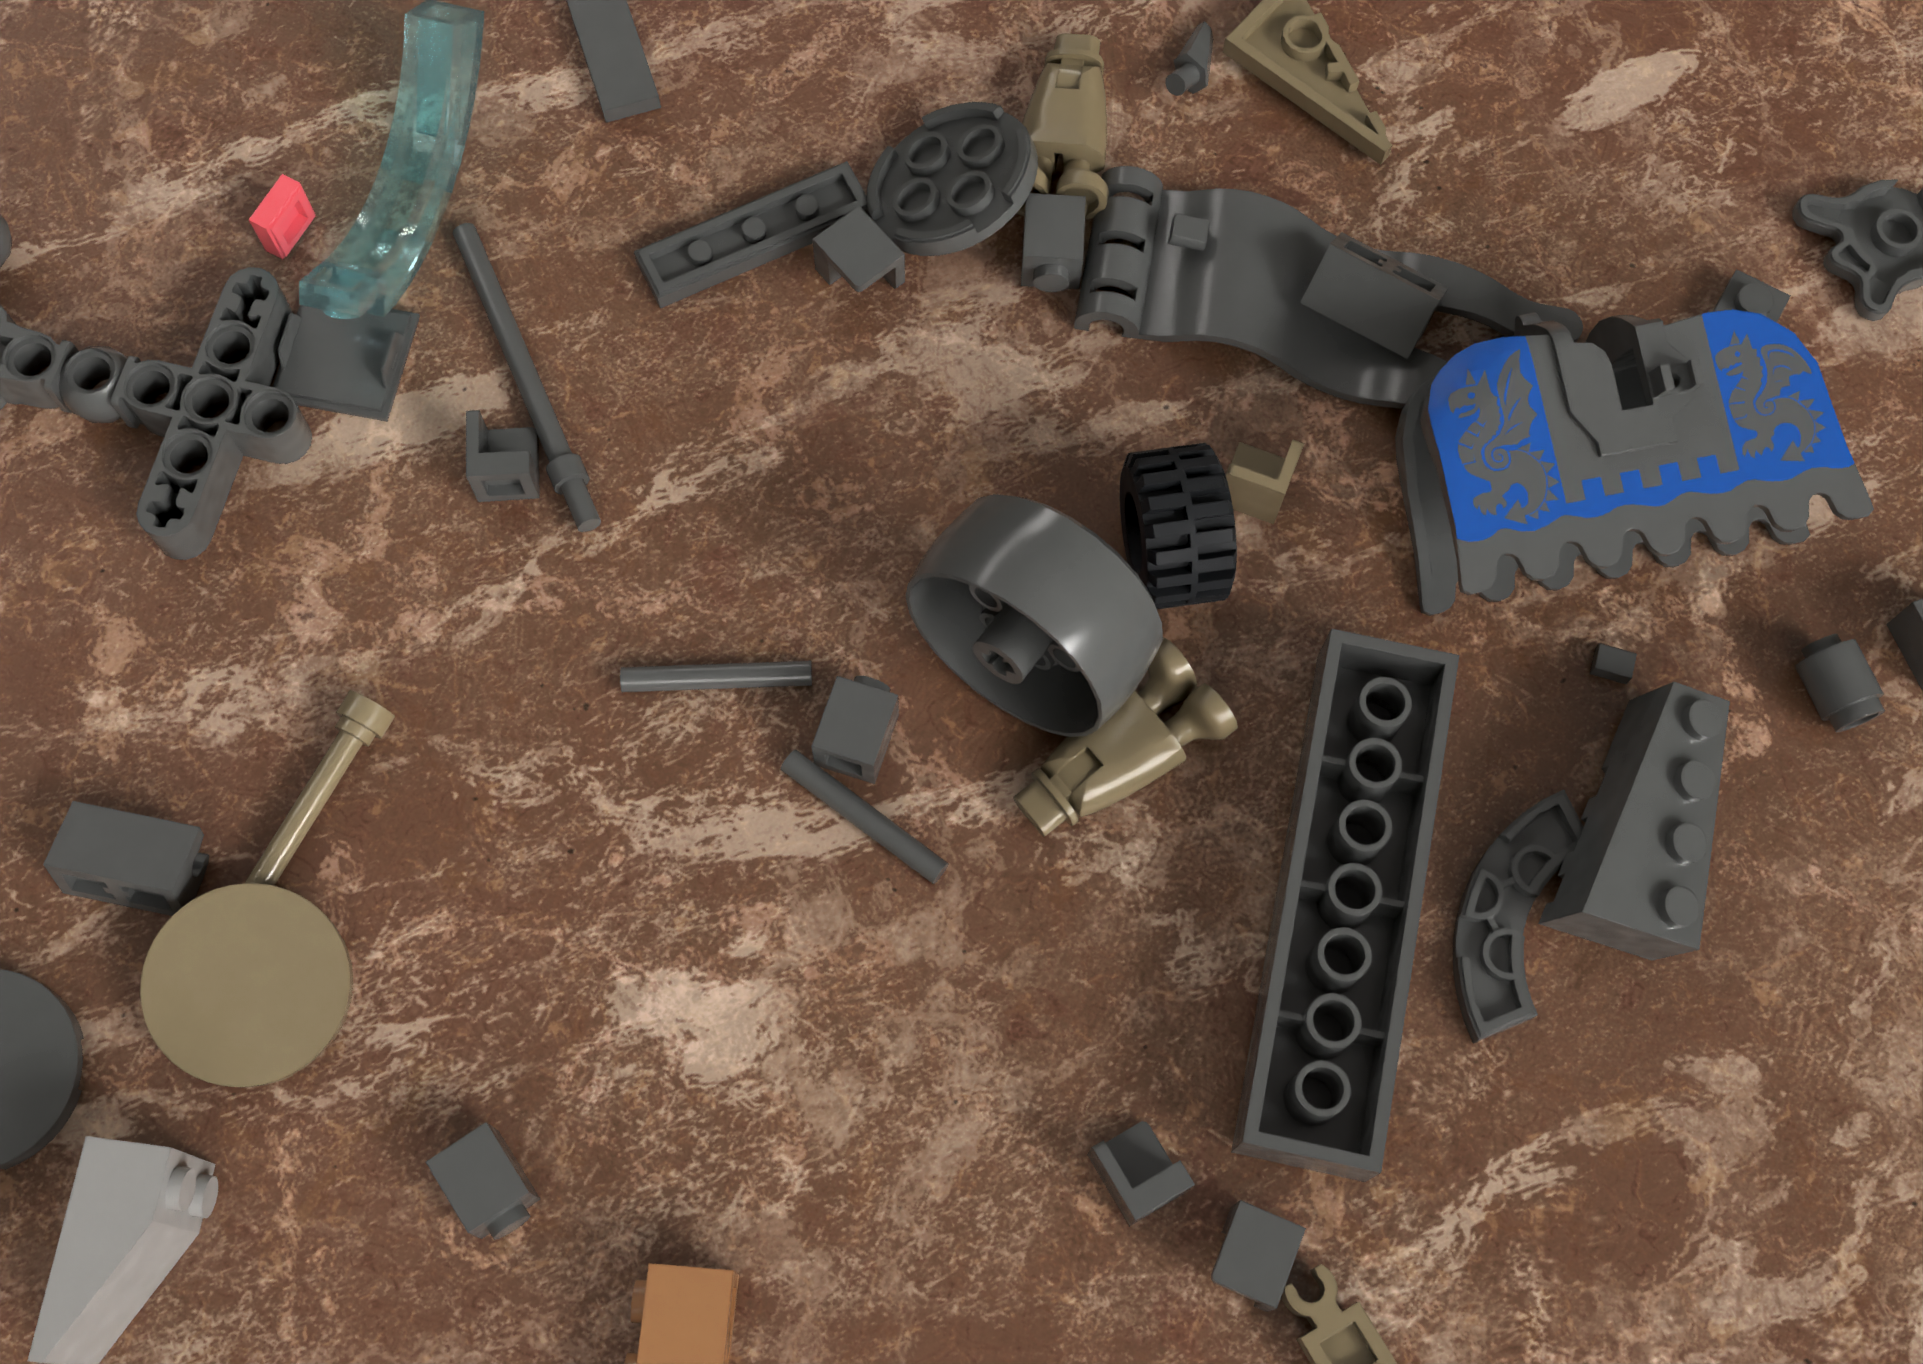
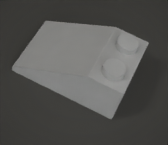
M91 1136L85 1137L27 1361L47 1364H99L198 1236L202 1219L208 1218L211 1215L218 1195V1179L216 1176H213L216 1164L171 1147Z

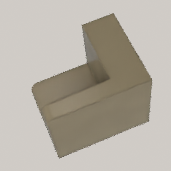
M1293 439L1286 458L1239 442L1233 460L1225 474L1233 510L1274 524L1305 443Z

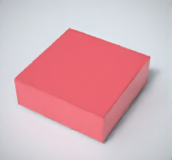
M282 174L249 218V222L265 251L284 259L316 217V214L300 182Z

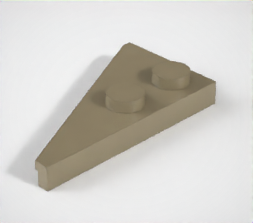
M1262 0L1225 38L1223 53L1380 165L1390 156L1392 144L1387 139L1385 125L1377 111L1369 112L1357 91L1358 77L1340 45L1331 39L1329 26L1322 13L1314 14L1307 0Z

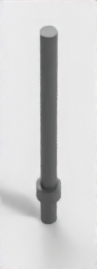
M472 223L461 224L453 230V236L549 460L546 472L554 491L564 496L579 532L594 530L601 524V519L586 486L590 478L583 461L578 454L572 453L475 225Z

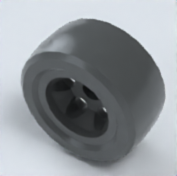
M993 494L977 498L936 538L919 562L907 585L905 598L913 622L934 653L954 674L1001 710L1027 724L1063 736H1087L1097 731L1117 713L1136 690L1163 641L1162 621L1152 596L1138 574L1122 556L1096 533L1072 517L1046 504L1024 497Z

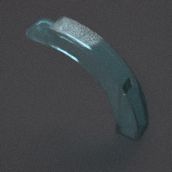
M425 0L405 14L403 56L398 96L381 165L368 198L347 236L324 261L299 281L300 305L321 309L326 315L337 319H359L364 313L385 317L410 286L434 241L460 168L469 132L479 76L484 11L437 0Z

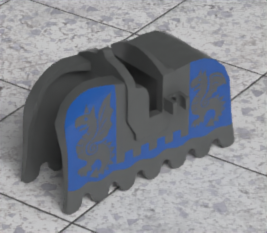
M1734 309L1707 312L1664 325L1660 318L1645 320L1634 315H1616L1599 321L1589 333L1585 343L1573 342L1571 333L1565 325L1555 321L1542 322L1537 313L1516 316L1514 336L1474 343L1455 354L1436 374L1424 382L1408 399L1402 409L1395 436L1396 462L1414 551L1419 605L1421 613L1428 616L1440 614L1451 608L1455 601L1457 582L1461 593L1466 595L1479 593L1480 597L1488 602H1500L1510 597L1515 589V572L1518 568H1520L1524 576L1530 580L1537 581L1546 590H1560L1568 586L1573 579L1574 561L1579 555H1582L1585 562L1595 568L1597 573L1606 579H1617L1629 572L1632 567L1633 549L1636 544H1644L1652 553L1655 561L1663 567L1674 568L1685 563L1691 555V538L1696 532L1706 535L1713 549L1722 556H1734L1745 550L1749 544V527L1753 521H1759L1764 524L1771 538L1779 544L1792 545L1801 543L1810 536L1806 522L1809 518V501L1813 495H1820L1825 498L1832 513L1842 520L1864 518L1869 516L1874 510L1869 494L1847 447L1818 362L1794 332L1760 313Z

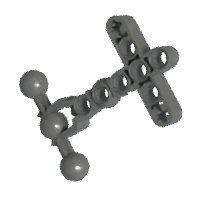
M0 214L1 268L11 254L13 239L7 221ZM248 267L238 270L229 277L223 287L192 368L160 360H145L141 362L138 357L126 356L109 346H88L79 351L71 341L62 340L59 345L50 336L18 326L0 305V410L6 403L14 405L23 404L44 409L60 407L63 412L74 413L91 423H113L122 418L128 427L137 429L140 424H143L151 433L164 437L138 502L136 515L141 527L166 556L176 560H187L197 557L206 550L216 530L243 456L276 464H288L303 457L309 450L312 442L310 426L295 400L287 392L270 386L280 361L278 348L289 314L293 312L277 280L270 272L262 268ZM248 354L240 362L229 364L235 357ZM49 366L47 370H45L41 374L35 375L42 368ZM108 379L102 387L92 390L99 382ZM168 393L160 402L150 404L158 395ZM227 407L221 415L208 418L217 408ZM287 420L285 426L274 432H266L275 422ZM207 460L204 467L197 472L187 473L188 469L196 462Z

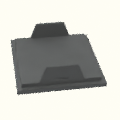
M303 293L297 314H289L278 348L280 366L273 387L287 392L298 406L388 422L420 315L413 312Z

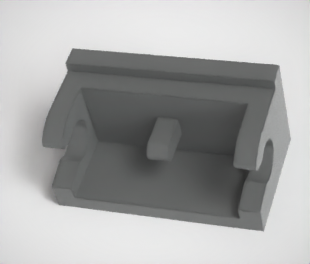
M1341 232L1330 243L1300 303L1408 359L1449 287Z
M72 801L43 865L64 894L173 916L180 908L195 899L209 863V854L199 853L204 834L198 826Z

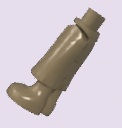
M1062 33L1056 37L1054 50L1049 51L1045 57V66L1039 76L1022 121L1035 144L1038 155L1037 175L1030 193L1051 194L1052 173L1056 172L1058 157L1062 153L1064 173L1057 183L1055 195L1086 196L1085 220H1089L1106 208L1109 195L1106 182L1099 174H1096L1104 170L1106 160L1107 110L1103 79L1105 67L1104 61L1099 55L1101 42L1097 37L1084 34ZM1025 203L1019 209L1017 214L1024 216Z
M1163 638L1159 650L1148 669L1149 679L1145 686L1138 693L1134 691L1117 713L1097 731L1087 736H1067L1041 766V770L1037 768L1031 773L1033 782L1013 797L1017 806L1042 836L1045 837L1064 821L1074 826L1079 822V816L1085 817L1119 802L1184 763L1186 755L1182 747L1196 739L1224 740L1237 730V721L1229 706L1206 683L1197 688V680L1192 667L1170 640ZM1184 701L1179 711L1165 723L1158 717L1166 709Z

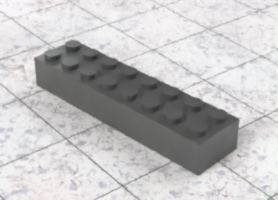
M1332 628L1318 654L1231 1153L1361 1182L1372 1179L1382 1171L1460 655Z

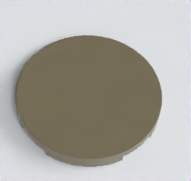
M242 883L228 885L204 893L180 908L160 929L150 946L143 965L140 983L141 1007L145 1023L154 1042L163 1054L184 1072L200 1080L221 1086L239 1088L264 1086L293 1076V1074L314 1061L331 1041L335 1040L344 1024L351 1004L353 971L349 951L344 939H342L331 920L309 900L287 889L268 884Z

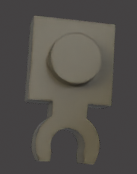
M1320 1264L1310 1270L1320 1288L1319 1297L1315 1302L1309 1303L1302 1300L1292 1283L1285 1285L1281 1296L1283 1303L1293 1314L1307 1318L1313 1328L1296 1339L1310 1364H1397L1360 1302L1353 1303L1341 1311L1336 1303L1338 1287L1335 1277L1324 1265Z

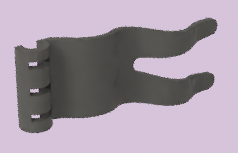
M1133 166L1114 167L1102 174L1101 178L1106 182L1109 190L1106 208L1098 212L1093 218L1074 322L1075 329L1089 331L1091 322L1108 320L1123 327L1122 337L1161 342L1207 341L1227 344L1253 352L1269 360L1299 381L1329 395L1360 404L1403 409L1415 391L1448 362L1417 348H1414L1409 358L1406 359L1301 304L1300 302L1330 243L1337 236L1320 227L1303 213L1286 203L1266 195L1238 189L1163 190V184L1155 174ZM1119 192H1131L1144 198L1145 202L1132 197H1113V195ZM1175 213L1210 220L1207 243L1203 252L1168 244L1171 222ZM1110 239H1124L1134 243L1137 249L1123 244H1105V242ZM1376 249L1449 287L1436 312L1474 320L1508 337L1515 334L1516 316L1537 313L1542 322L1555 321L1565 325L1571 333L1573 342H1577L1582 334V320L1574 311L1530 301L1475 269L1427 254ZM1103 286L1118 287L1125 290L1129 297L1115 292H1096V290Z

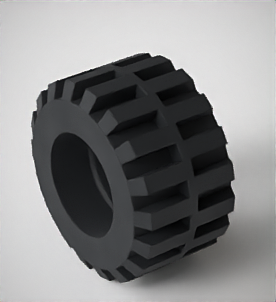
M1206 443L1128 453L1120 477V515L1127 563L1138 574L1151 594L1156 609L1223 601L1228 598L1234 582L1237 563L1235 519L1228 482L1223 467L1211 446Z

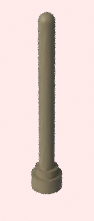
M350 690L336 711V714L340 717L335 725V728L339 731L338 735L245 883L275 886L361 746L369 747L374 737L382 739L395 718L390 711L355 691Z

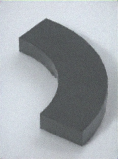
M1561 790L1532 806L1496 838L1472 872L1462 895L1453 937V974L1461 1014L1473 1044L1529 1021L1538 1015L1526 982L1524 968L1525 936H1523V932L1533 902L1540 895L1552 876L1561 868L1566 854L1575 850L1584 828L1565 790Z

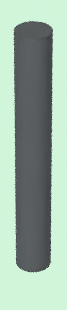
M812 661L621 667L620 686L621 692L812 686Z
M793 750L784 760L780 768L781 771L929 882L935 884L946 871L949 863L799 751Z

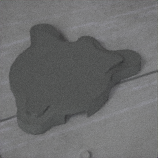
M1897 179L1879 180L1864 185L1846 197L1835 198L1807 194L1800 197L1792 210L1793 220L1799 227L1834 240L1836 246L1832 247L1825 255L1823 265L1827 271L1847 280L1853 285L1855 308L1860 316L1871 321L1881 320L1889 312L1897 294L1923 286V188L1916 194L1906 189L1893 187L1897 183Z

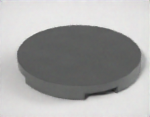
M967 102L938 109L921 117L924 125L905 137L895 148L887 146L870 175L867 187V207L873 221L901 251L918 256H940L972 247L1001 229L1025 203L1037 175V150L1027 128L1018 119L1004 112L1000 105L986 102Z
M0 969V1169L6 1170L22 1163L42 1150L54 1139L72 1115L82 1092L78 1088L82 1076L83 1049L81 1040L84 1039L76 1016L58 994L30 977Z

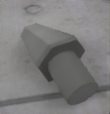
M1205 21L1197 25L1178 57L1173 60L1175 71L1167 76L1165 84L1168 91L1175 96L1182 95L1187 90L1194 94L1208 86L1214 39L1211 27Z

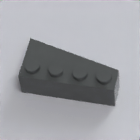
M1677 682L1669 683L1629 700L1601 768L1605 773L1597 795L1589 798L1581 817L1585 825L1575 850L1566 854L1558 874L1562 878V882L1554 901L1546 903L1538 924L1651 961L1700 949L1730 701Z

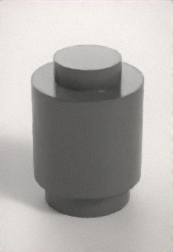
M1832 634L1812 642L1801 650L1805 659L1796 664L1795 669L1821 720H1829L1836 733L1859 726L1885 712L1879 700L1884 693L1856 639L1842 642L1838 634Z

